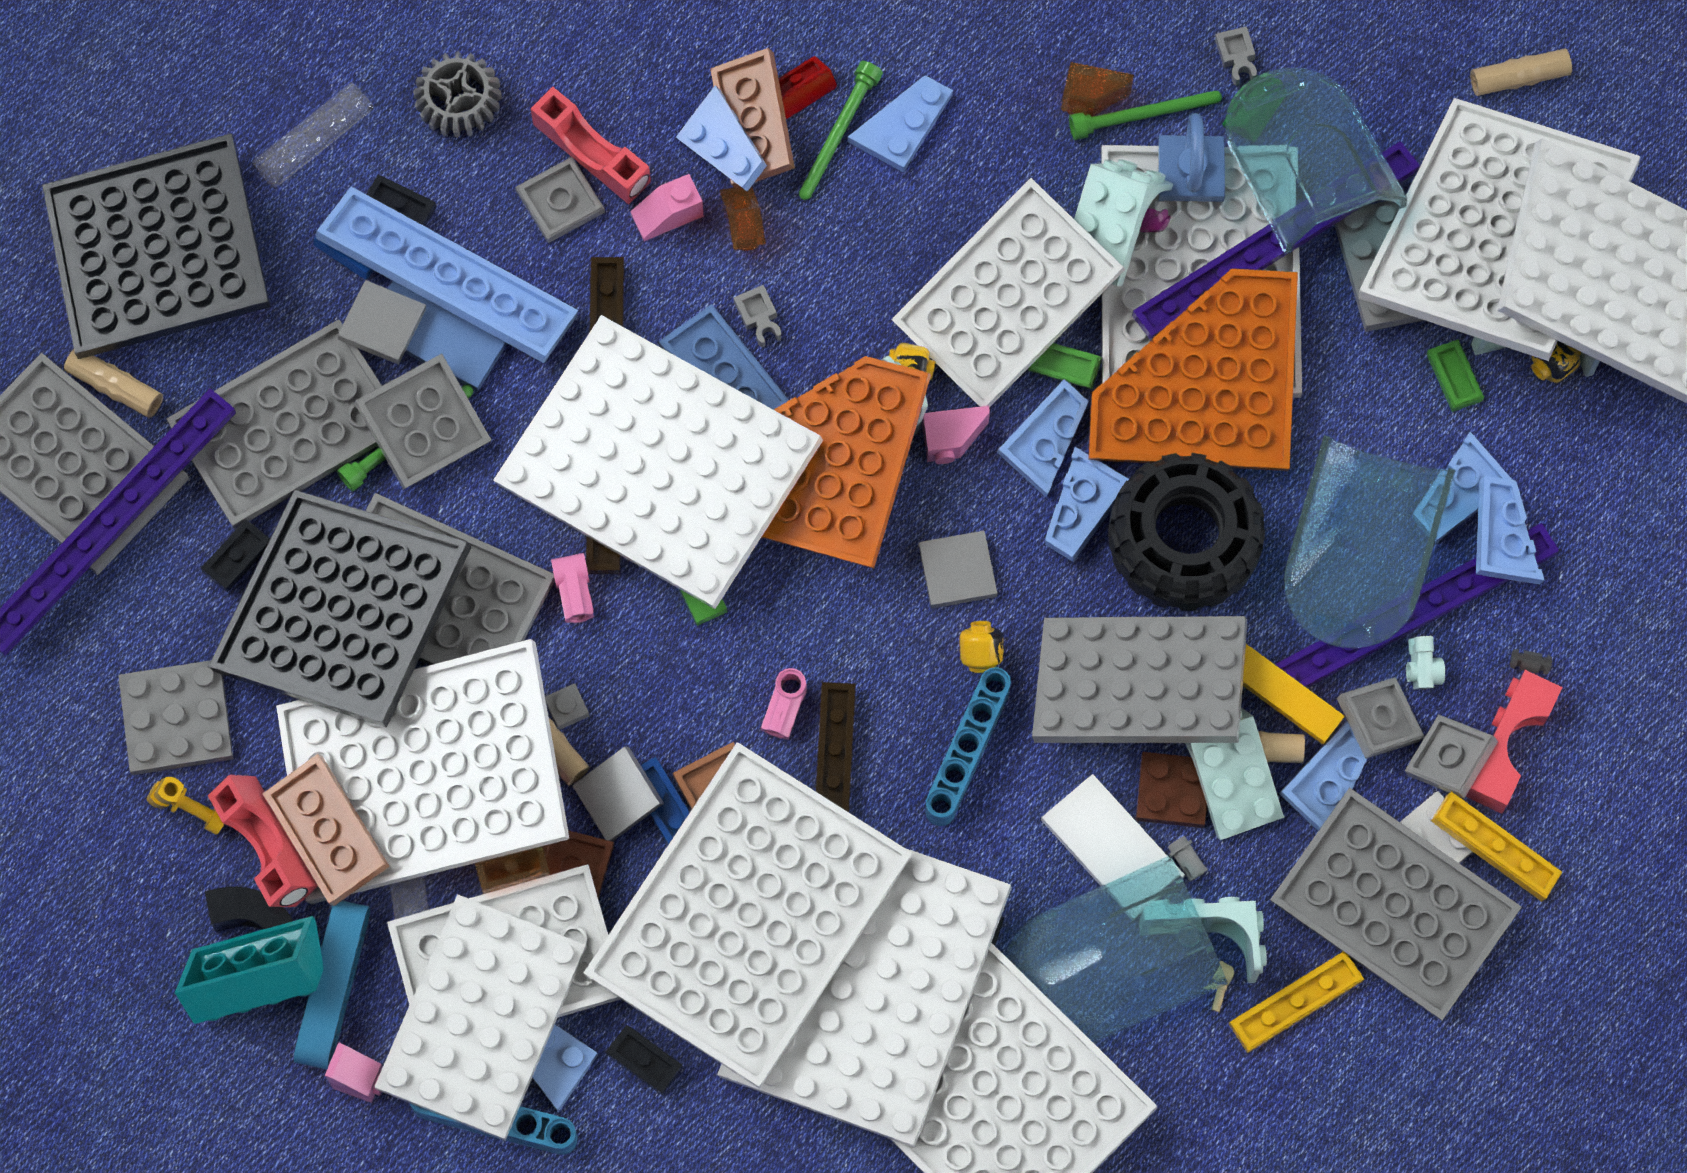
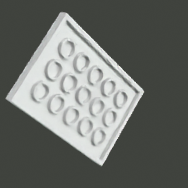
M1030 178L891 320L918 346L928 348L930 358L936 361L935 363L980 407H990L1125 271V268Z
M588 864L469 898L586 944V951L558 1017L620 1000L619 997L583 974L608 936ZM453 903L387 922L409 1005Z
M457 894L374 1086L375 1089L506 1141L586 951V944Z

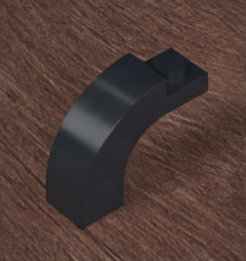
M233 886L205 891L211 925L216 932L236 927H252L263 930L293 921L284 907H269L262 893L258 890Z

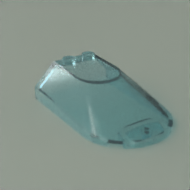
M1302 68L1272 70L1247 82L1233 97L1226 114L1225 130L1227 142L1285 254L1291 253L1293 245L1316 224L1377 200L1396 202L1400 209L1407 206L1406 194L1352 99L1343 87L1330 77Z
M1323 436L1284 575V588L1289 607L1298 623L1309 634L1332 646L1351 649L1364 648L1387 640L1407 623L1420 597L1455 477V469L1423 468L1359 451L1332 439L1331 436Z
M1171 855L1035 916L1015 935L1006 953V957L1092 1042L1104 1039L1228 984L1212 943Z

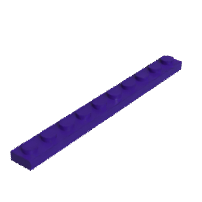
M1399 141L1133 310V318L1151 341L1204 292L1216 284L1230 269L1264 270L1418 172L1420 165L1404 144Z
M210 388L0 608L1 654L6 656L223 428L236 414L234 407Z
M1542 523L1527 530L1530 540L1534 541L1536 548L1534 556L1537 565L1558 554V547ZM1476 558L1275 665L1308 688L1509 580L1477 575ZM1264 702L1267 708L1271 707L1266 702Z

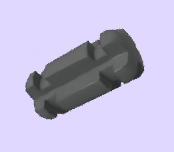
M1514 649L1510 657V667L1515 669V666H1519L1520 670L1534 673L1543 671V674L1546 675L1551 670L1552 656L1542 657L1541 653L1525 650L1523 653H1519V649Z

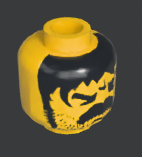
M1557 341L1549 361L1531 356L1533 361L1531 365L1532 371L1541 380L1547 379L1550 382L1559 383L1580 366L1579 356L1581 352Z
M900 343L896 349H890L889 356L894 362L897 361L902 366L928 372L931 374L930 380H932L936 361L929 360L930 352L928 348Z
M974 621L971 623V627L961 632L959 636L960 660L965 666L969 667L971 672L984 673L989 668H994L1001 664L1004 659L1003 633L998 628L992 627L991 622Z

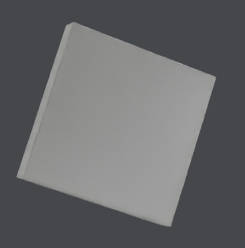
M573 157L515 187L518 196L547 243L605 213L603 205Z
M365 280L338 333V340L399 365L426 311V304Z
M985 531L919 542L918 546L931 609L997 597Z
M1396 677L1342 693L1337 697L1365 759L1420 742L1425 738Z
M1438 714L1406 767L1405 772L1409 777L1449 793L1452 791L1457 796L1465 798L1498 741L1490 734Z
M623 747L572 785L605 840L612 842L664 804L629 747Z

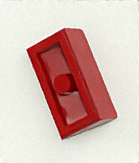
M813 56L778 78L786 119L837 87L831 69L816 56Z

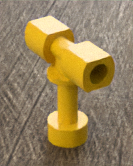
M165 777L153 785L146 798L150 805L155 808L164 809L169 804H172L171 812L175 813L177 808H180L205 821L204 829L215 835L220 832L224 823H222L215 808L212 810L185 796L187 788L178 779Z

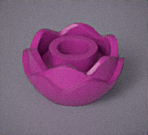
M1153 208L1147 209L1139 232H1163L1171 220L1168 210L1157 211Z

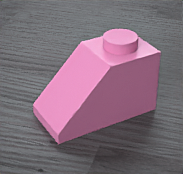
M690 174L659 186L630 211L643 241L704 217L703 201Z
M989 406L925 413L922 420L927 462L935 461L937 464H948L957 458H961L988 425L990 416Z
M338 1043L325 1074L332 1088L372 1103L375 1094L380 1096L382 1093L374 1087L383 1068L382 1064L344 1044Z

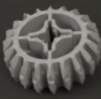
M457 51L455 58L450 59L449 55L444 53L442 62L433 58L431 61L432 68L423 66L422 75L424 77H417L416 86L418 88L414 89L413 94L416 99V110L421 112L420 117L423 122L429 121L430 129L434 131L440 127L441 134L444 137L450 130H453L454 136L458 139L460 131L466 130L467 135L471 137L473 134L472 128L475 126L483 131V120L492 123L494 119L492 112L499 111L500 106L497 101L502 99V93L499 90L500 81L497 77H494V69L492 66L486 68V61L483 58L475 62L474 55L470 53L466 59H462L461 53ZM470 78L482 86L484 89L483 94L477 93L476 89L470 87ZM460 92L459 96L454 97L453 99L452 95H456V93ZM433 95L438 96L441 101L445 102L446 111L441 110L433 103Z

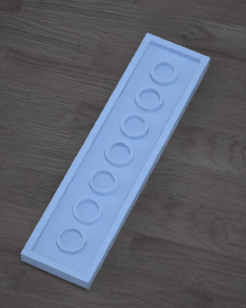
M353 187L349 188L316 233V239L542 363H545L577 318V309Z

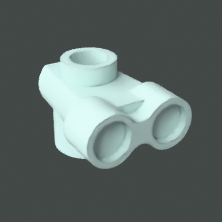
M1419 636L1408 639L1411 662L1406 664L1407 681L1413 682L1414 690L1433 688V685H1442L1445 680V664L1442 658H1433V636Z

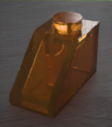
M1070 62L1061 110L1067 111L1070 115L1083 112L1084 115L1090 114L1093 117L1131 94L1134 75Z
M751 186L748 191L742 187L720 190L733 250L750 251L756 249L758 245L766 244L760 206L753 187Z
M542 846L475 863L483 894L542 878L550 874Z

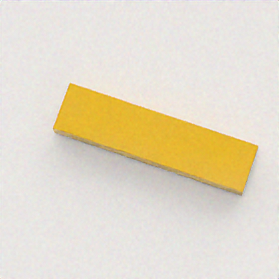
M1246 644L1243 686L1324 745L1345 716Z
M1452 791L1446 795L1431 819L1432 823L1541 902L1548 897L1562 874L1561 870Z
M1341 952L1229 1022V1026L1246 1052L1249 1053L1362 983L1364 978L1349 955Z

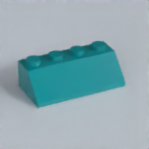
M313 916L192 949L175 991V995L192 1022L197 1024L204 1021H215L226 1015L237 1012L245 1013L252 1008L267 1004L274 1005L282 1000L296 996H307L316 991L324 970L316 920Z

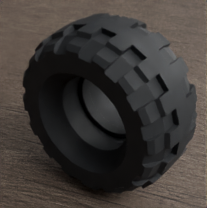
M1174 453L1162 456L1161 460L1154 463H1146L1137 469L1128 481L1126 480L1118 492L1112 507L1108 536L1113 563L1118 573L1123 575L1128 582V587L1137 595H1144L1152 600V604L1165 609L1167 606L1180 608L1181 611H1196L1199 607L1210 606L1211 608L1223 603L1226 598L1237 593L1247 583L1262 553L1265 537L1264 513L1261 502L1258 503L1254 495L1253 487L1246 478H1240L1234 473L1232 466L1223 461L1217 463L1206 459L1207 455L1192 453L1191 456H1179V454ZM1176 505L1198 507L1207 512L1216 522L1219 529L1218 539L1215 545L1200 553L1187 554L1175 551L1168 547L1156 532L1155 525L1158 515Z

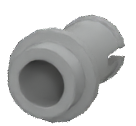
M1183 836L1168 846L1171 852L1169 856L1170 858L1174 856L1188 877L1189 882L1208 871V869L1191 846L1193 841H1188Z

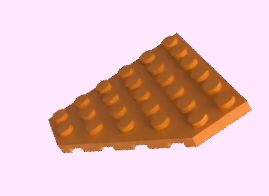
M1230 269L1180 316L1168 324L1145 347L1133 355L1104 383L1098 386L1091 394L1088 460L1132 463L1149 462L1151 464L1161 460L1162 456L1177 453L1179 456H1191L1192 453L1207 455L1206 459L1217 463L1223 461L1233 468L1289 471L1298 272Z
M864 356L854 362L853 366L839 374L835 373L813 386V389L798 398L794 397L775 408L776 412L820 435L823 441L761 538L874 569L931 374Z

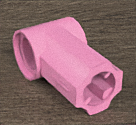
M584 553L551 559L556 588L560 591L566 623H581L593 618L594 610L587 584L590 581Z
M794 668L784 669L778 674L776 686L761 726V731L780 739L789 740L799 708L807 693L805 676L801 671ZM788 680H796L800 683L801 687L796 693L790 694L783 691V684Z

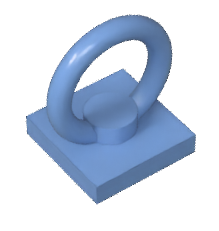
M1198 113L1190 115L1186 136L1159 135L1158 172L1165 174V180L1173 183L1171 191H1163L1158 194V201L1224 202V136H1204L1203 119Z

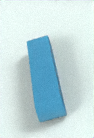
M989 668L982 674L926 799L925 813L929 822L934 825L945 826L954 819L1006 704L1011 680L1008 673L1002 668ZM990 681H998L1004 686V689L995 693L988 690L986 685ZM977 711H985L991 718L987 722L981 723L976 721L972 715ZM967 740L972 741L976 744L977 749L967 753L960 749L959 744ZM955 770L959 771L964 778L958 783H952L947 780L945 775ZM936 801H945L949 804L950 809L946 813H937L933 810L932 805Z
M341 901L337 905L332 906L321 947L324 970L316 991L309 994L295 1047L294 1063L326 1070L329 1067L337 1047L370 917V906Z
M410 1103L414 1113L422 1119L494 1137ZM520 1106L506 1141L564 1155L575 1149L578 1136L570 1120ZM527 1119L535 1121L537 1127L532 1134L523 1135L518 1132V1126L522 1121ZM560 1128H565L571 1133L569 1140L563 1144H557L552 1141L553 1133Z

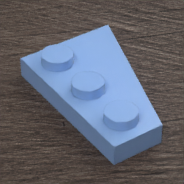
M924 75L849 135L848 143L904 173L953 96V90Z
M714 86L676 138L744 190L748 191L767 167V164L751 138L742 128L738 117L728 105L722 91L717 86Z
M1064 379L998 449L997 453L1046 497L1089 401Z
M1469 432L1414 517V520L1435 544L1478 512L1479 482L1484 475L1512 480L1471 432Z
M1075 447L1069 471L1066 473L1063 482V490L1059 502L1056 504L1045 538L1046 546L1074 562L1112 511L1118 492L1126 480L1128 481L1129 479L1098 460H1088V454Z
M1485 475L1480 479L1476 574L1540 585L1545 580L1542 569H1538L1534 556L1536 548L1534 541L1530 540L1525 524L1527 517L1515 480Z
M1348 721L1336 731L1279 793L1317 831L1320 830L1349 787L1353 789L1367 760Z
M554 1024L532 1079L559 1113L597 1058L598 1053Z

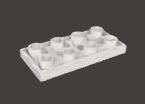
M1093 774L1041 817V821L1132 921L1142 914L1143 908L1149 906L1150 902L1157 901L1184 878L1185 874Z

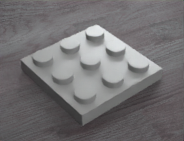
M442 353L354 401L355 406L403 490L491 441Z
M211 660L118 675L131 775L234 759L224 679L222 674L216 673L208 667Z

